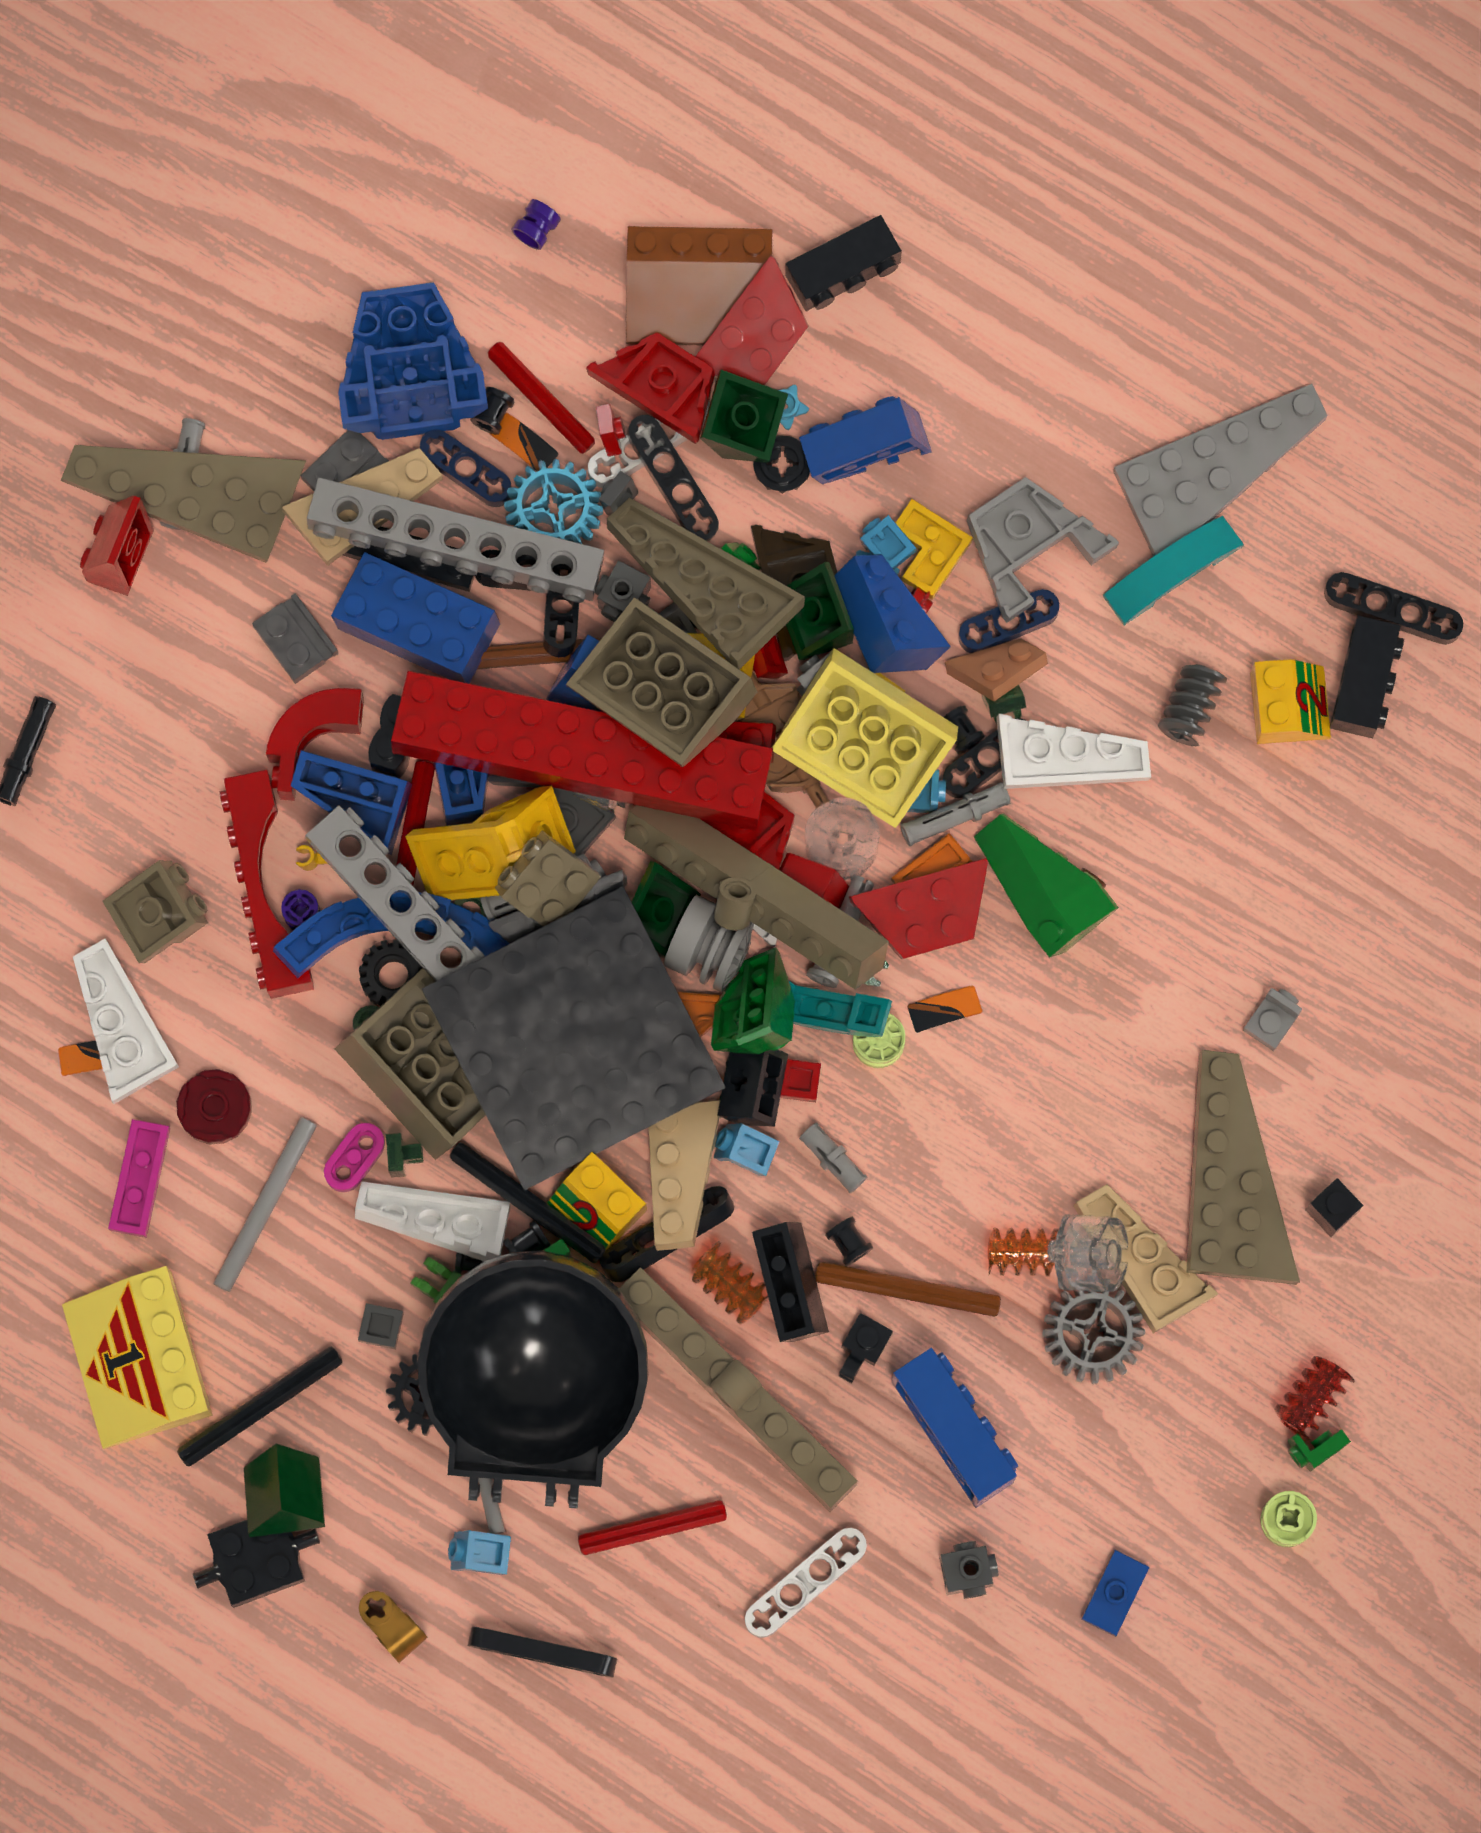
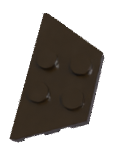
M751 525V533L760 570L776 581L787 586L824 562L830 563L834 575L837 573L830 541L813 537L806 539L796 533L787 531L780 533L763 529L761 525ZM785 625L776 634L784 662L789 661L797 654Z

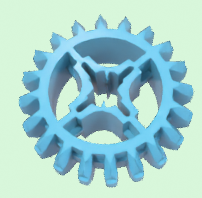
M554 459L552 462L553 468H546V463L542 460L538 463L539 471L537 472L532 467L527 466L525 468L527 479L516 475L514 481L518 488H508L507 494L512 500L504 502L505 510L511 512L505 517L508 525H515L514 527L580 544H582L580 537L588 541L593 539V533L589 528L599 529L600 520L596 516L603 514V507L597 504L600 502L601 492L593 491L596 487V481L594 479L584 481L587 476L586 470L580 469L573 474L574 464L571 461L566 464L564 469H560L559 460ZM554 484L565 485L573 489L578 495H573L572 492L560 493L556 490ZM542 487V497L538 501L531 503V507L524 508L529 496L535 490ZM549 495L552 496L553 503H557L559 521H556L554 513H550ZM583 508L579 520L572 527L565 530V519L575 514L577 509ZM530 522L549 524L554 533L541 531L531 525Z

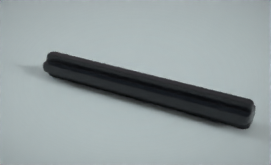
M460 1142L454 1147L450 1154L453 1162L556 1237L563 1239L567 1245L592 1263H596L601 1259L606 1250L601 1242L527 1189L524 1190L521 1184L464 1143Z
M333 1346L328 1347L178 1448L179 1457L186 1466H192L339 1367L343 1362L342 1358Z

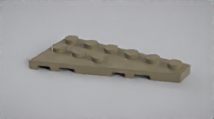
M74 445L61 481L114 503L131 496L140 497L149 517L267 563L285 517L282 507L290 504L306 460Z
M630 497L607 518V529L724 658L738 669H741L804 607L805 596Z
M1202 1050L1199 1053L1186 1273L1297 1285L1300 1283L1240 1056L1234 1053Z

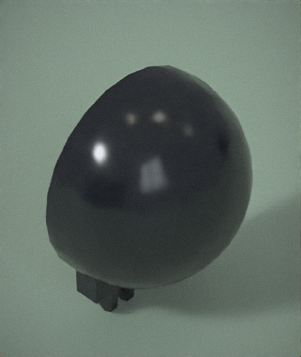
M525 1251L505 1254L486 1260L459 1277L436 1303L423 1329L417 1357L419 1391L429 1419L449 1446L447 1475L470 1477L468 1500L477 1501V1497L480 1495L479 1478L494 1479L491 1487L492 1502L501 1503L503 1480L547 1483L545 1506L554 1507L557 1496L555 1485L568 1484L571 1486L568 1491L567 1503L569 1508L578 1509L579 1485L601 1487L603 1460L631 1429L642 1408L649 1377L647 1343L638 1316L621 1290L597 1269L571 1256L546 1251Z

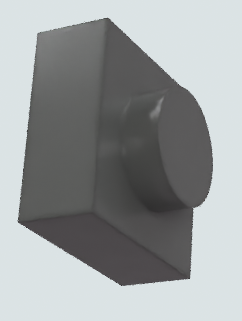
M620 471L614 480L611 479L604 485L599 501L605 513L610 516L629 497L634 499L639 492L633 479Z
M366 1303L358 1341L396 1350L404 1312Z

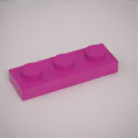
M132 1119L108 1227L110 1231L147 1238L170 1133L169 1126Z

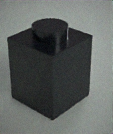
M1337 1178L1308 1205L1305 1211L1332 1237L1364 1205Z

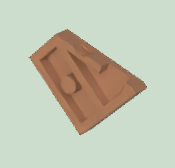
M1022 638L945 662L948 675L994 702L1048 664L1046 652Z

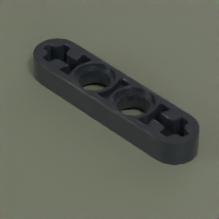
M649 415L637 416L631 421L627 430L630 444L680 525L700 538L710 541L715 536L719 527L716 514L659 422ZM642 424L645 428L651 426L653 428L650 434L652 442L656 445L661 440L664 446L655 448L647 456L643 450L649 449L650 445L644 437L636 438L635 434L639 430L637 425ZM658 454L669 455L674 462L673 469L668 473L658 472L653 466L654 457ZM686 485L692 490L693 498L689 503L679 504L673 499L672 491L676 486ZM697 502L702 506V508L696 510L699 518L702 521L708 518L711 522L707 528L709 533L706 535L702 531L695 532L693 530L696 520L692 513L687 518L682 514V512L691 510Z
M1340 572L1332 575L1325 586V599L1334 608L1354 615L1401 625V631L1439 644L1447 645L1453 643L1458 639L1463 630V619L1457 611L1349 573ZM1340 583H1345L1347 585L1346 591L1357 595L1359 588L1364 589L1359 605L1353 604L1356 596L1345 594L1343 598H1338L1336 596L1337 590L1332 587H1338ZM1370 594L1382 595L1386 600V608L1382 611L1371 610L1366 603V598ZM1409 605L1415 606L1421 613V619L1417 623L1404 621L1401 616L1402 608ZM1431 612L1434 613L1431 621L1442 623L1444 619L1451 620L1450 626L1455 630H1449L1447 634L1441 633V626L1431 622L1428 629L1423 628L1428 618V613Z
M714 1186L704 1190L703 1207L696 1238L725 1221L733 1213L734 1203L724 1187ZM651 1222L607 1249L600 1259V1264L610 1281L623 1282L629 1279L640 1267L644 1270L677 1249L657 1251L655 1245L643 1248L648 1242L654 1240V1224Z
M479 1627L471 1628L467 1645L485 1651L611 1678L614 1677L617 1658Z

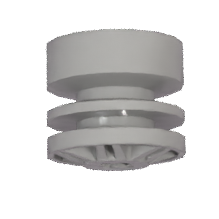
M696 895L687 907L676 929L665 957L664 966L687 976L693 970L696 963L703 965L700 972V983L705 985L713 972L716 971L717 975L714 980L713 989L723 992L731 979L737 975L745 960L751 944V933L754 923L751 922L748 927L742 930L725 929L714 919L716 903Z

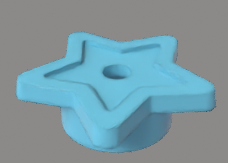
M792 385L788 389L778 390L788 394L786 400L788 408L783 411L780 422L786 430L791 429L794 417L806 414L809 411V408L798 400L796 385Z

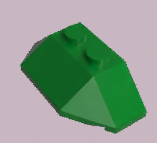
M777 947L744 960L739 974L728 984L717 1001L714 1010L711 1046L714 1051L760 1054L768 1050H778L792 1041L795 999Z

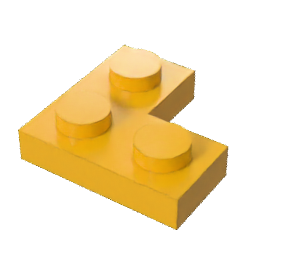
M911 499L895 523L920 551L902 576V581L912 588L919 587L926 593L930 591L929 598L933 600L972 543L973 537Z

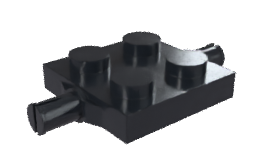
M245 1520L207 1534L214 1554V1566L197 1573H192L198 1589L219 1580L226 1589L231 1606L235 1608L305 1582L299 1564V1550L320 1544L316 1529L293 1536L291 1532L249 1537L248 1523Z

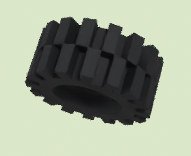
M393 939V943H388L385 940L381 941L382 945L378 947L373 945L370 948V953L363 956V964L359 967L361 986L365 995L369 997L374 1005H383L401 988L390 989L382 985L379 980V973L384 965L390 962H399L406 967L408 977L402 986L423 969L398 940Z

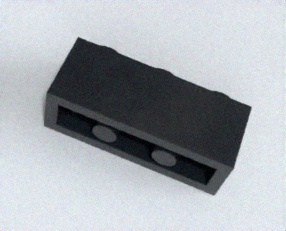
M879 215L785 263V276L804 310L808 311L814 307L816 310L830 305L835 300L834 297L843 292L854 293L863 288L867 280L877 275L885 277L893 273L898 268V264L901 263L902 250L882 215Z
M1357 615L1352 628L1330 729L1372 739L1377 728L1384 729L1389 708L1383 707L1385 693L1392 694L1397 674L1390 672L1393 659H1400L1404 645V639L1398 637L1401 625Z
M784 1222L753 1231L752 1234L779 1341L796 1342L828 1333L829 1330L802 1223Z

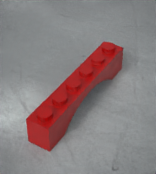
M268 770L224 778L226 790L219 791L224 813L231 812L233 825L227 826V833L231 848L238 847L240 861H235L234 867L238 883L245 882L248 896L241 897L245 918H252L255 931L249 932L248 935L252 953L260 954L262 967L256 968L260 990L267 989L271 999L314 990L310 969L297 978L273 952L274 946L289 934L276 920L263 890L261 870L263 849L269 829L278 814Z

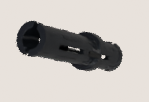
M37 696L33 698L10 758H7L4 762L3 767L5 771L0 782V802L3 804L16 806L26 778L32 775L33 768L31 766L56 708V704L48 699Z

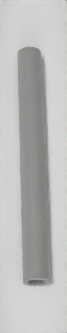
M300 1117L213 1283L215 1286L227 1292L231 1291L317 1127L316 1124Z

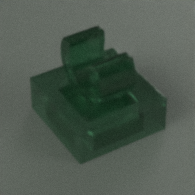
M1019 685L995 702L981 694L982 700L996 724L998 714L1013 712L1015 718H1021V709L1026 708L1025 697Z
M401 1133L386 1134L388 1171L391 1178L405 1177V1164L424 1163L421 1144L404 1145Z

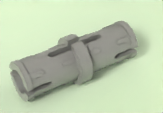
M817 1122L800 1136L799 1139L821 1161L820 1166L825 1171L829 1169L849 1193L854 1192L868 1178L845 1154L847 1150L842 1145L838 1147Z

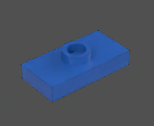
M1115 1550L1081 1620L1116 1637L1150 1567Z

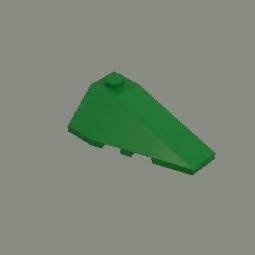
M1005 814L997 816L974 836L1026 928L1049 958L1067 952L1119 908L1097 878L1088 872L1081 871L1068 862V858L1045 846L1038 840V837Z

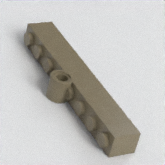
M638 805L629 810L624 839L716 898L714 919L721 927L729 930H742L752 922L855 990L883 969L889 944L888 940L701 819Z
M641 1267L619 1288L637 1314L641 1327L829 1512L857 1486L858 1481L762 1387L759 1380L741 1362L733 1359Z

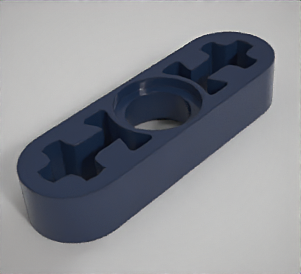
M431 430L422 437L420 449L443 475L488 506L500 507L504 505V502L510 500L507 490L511 487V482L505 473L442 430ZM440 441L443 442L444 451L452 456L449 466H445L448 461L447 457L437 451L434 455L430 454L429 444L431 442L436 445ZM462 460H471L476 464L477 468L472 476L462 477L455 471L457 464ZM484 470L487 471L484 474L485 480L490 484L502 483V494L495 492L492 496L489 495L488 486L479 481Z
M1043 589L1030 593L1035 601L1026 610V613L1034 610L1037 601L1041 600L1044 605L1051 604L1048 615L1044 616L1041 611L1030 614L1029 620L1031 623L1027 624L1025 613L1022 612L1017 616L1020 622L1019 626L1012 631H1006L1000 627L998 619L1002 614L999 606L967 619L961 625L959 631L961 647L968 653H974L1004 644L1050 625L1055 621L1059 612L1057 596L1051 591ZM992 620L993 631L998 637L993 638L992 631H989L982 635L981 643L977 644L974 639L967 640L970 628H975L977 632H982L988 629L989 624L987 621Z

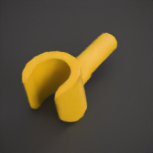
M301 845L296 848V851L299 853H310L311 855L310 859L305 863L295 862L301 869L311 871L318 864H328L311 847Z

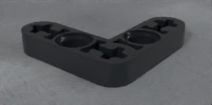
M486 550L481 554L486 558H495L500 554V550ZM522 555L516 560L520 566H533L536 563L535 558L530 555ZM557 564L552 568V571L558 576H561V570H568V575L572 572L571 568L566 564ZM479 572L475 575L477 581L483 586L532 591L527 588L526 584L515 581L509 585L494 581L491 575ZM549 590L546 593L543 646L551 656L558 658L566 657L574 651L576 646L579 603L565 599L562 593ZM557 600H566L572 605V609L567 613H558L553 609L552 604ZM557 625H564L563 644L556 643Z

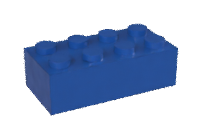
M365 552L331 615L339 630L449 680L470 684L481 662L483 653L487 651L500 626L495 610Z
M931 1347L893 1372L891 1382L974 1507L977 1508L1014 1483L1017 1477L1015 1472L1018 1464L1007 1448L1000 1450L994 1440L997 1433L985 1416L980 1419L972 1409L974 1408L973 1404L976 1402L966 1386L962 1384L958 1387L952 1379L954 1369L943 1352L936 1355Z

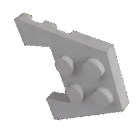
M1026 477L971 513L966 520L1000 612L1006 623L1030 608L1035 601L1013 574L1021 567L1066 537H1069L1090 565H1093L1115 550L1119 544L1116 538L1110 534L1106 536L1092 527L1094 523L1083 516L1079 518L1063 507V502Z

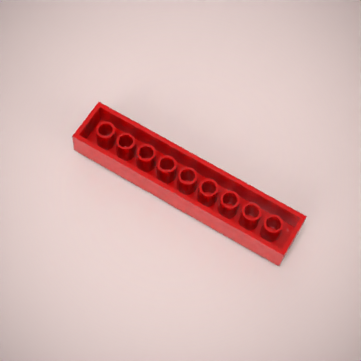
M407 671L391 739L392 753L539 785L552 786L553 788L755 831L773 748L717 737L690 762L681 767L604 712Z

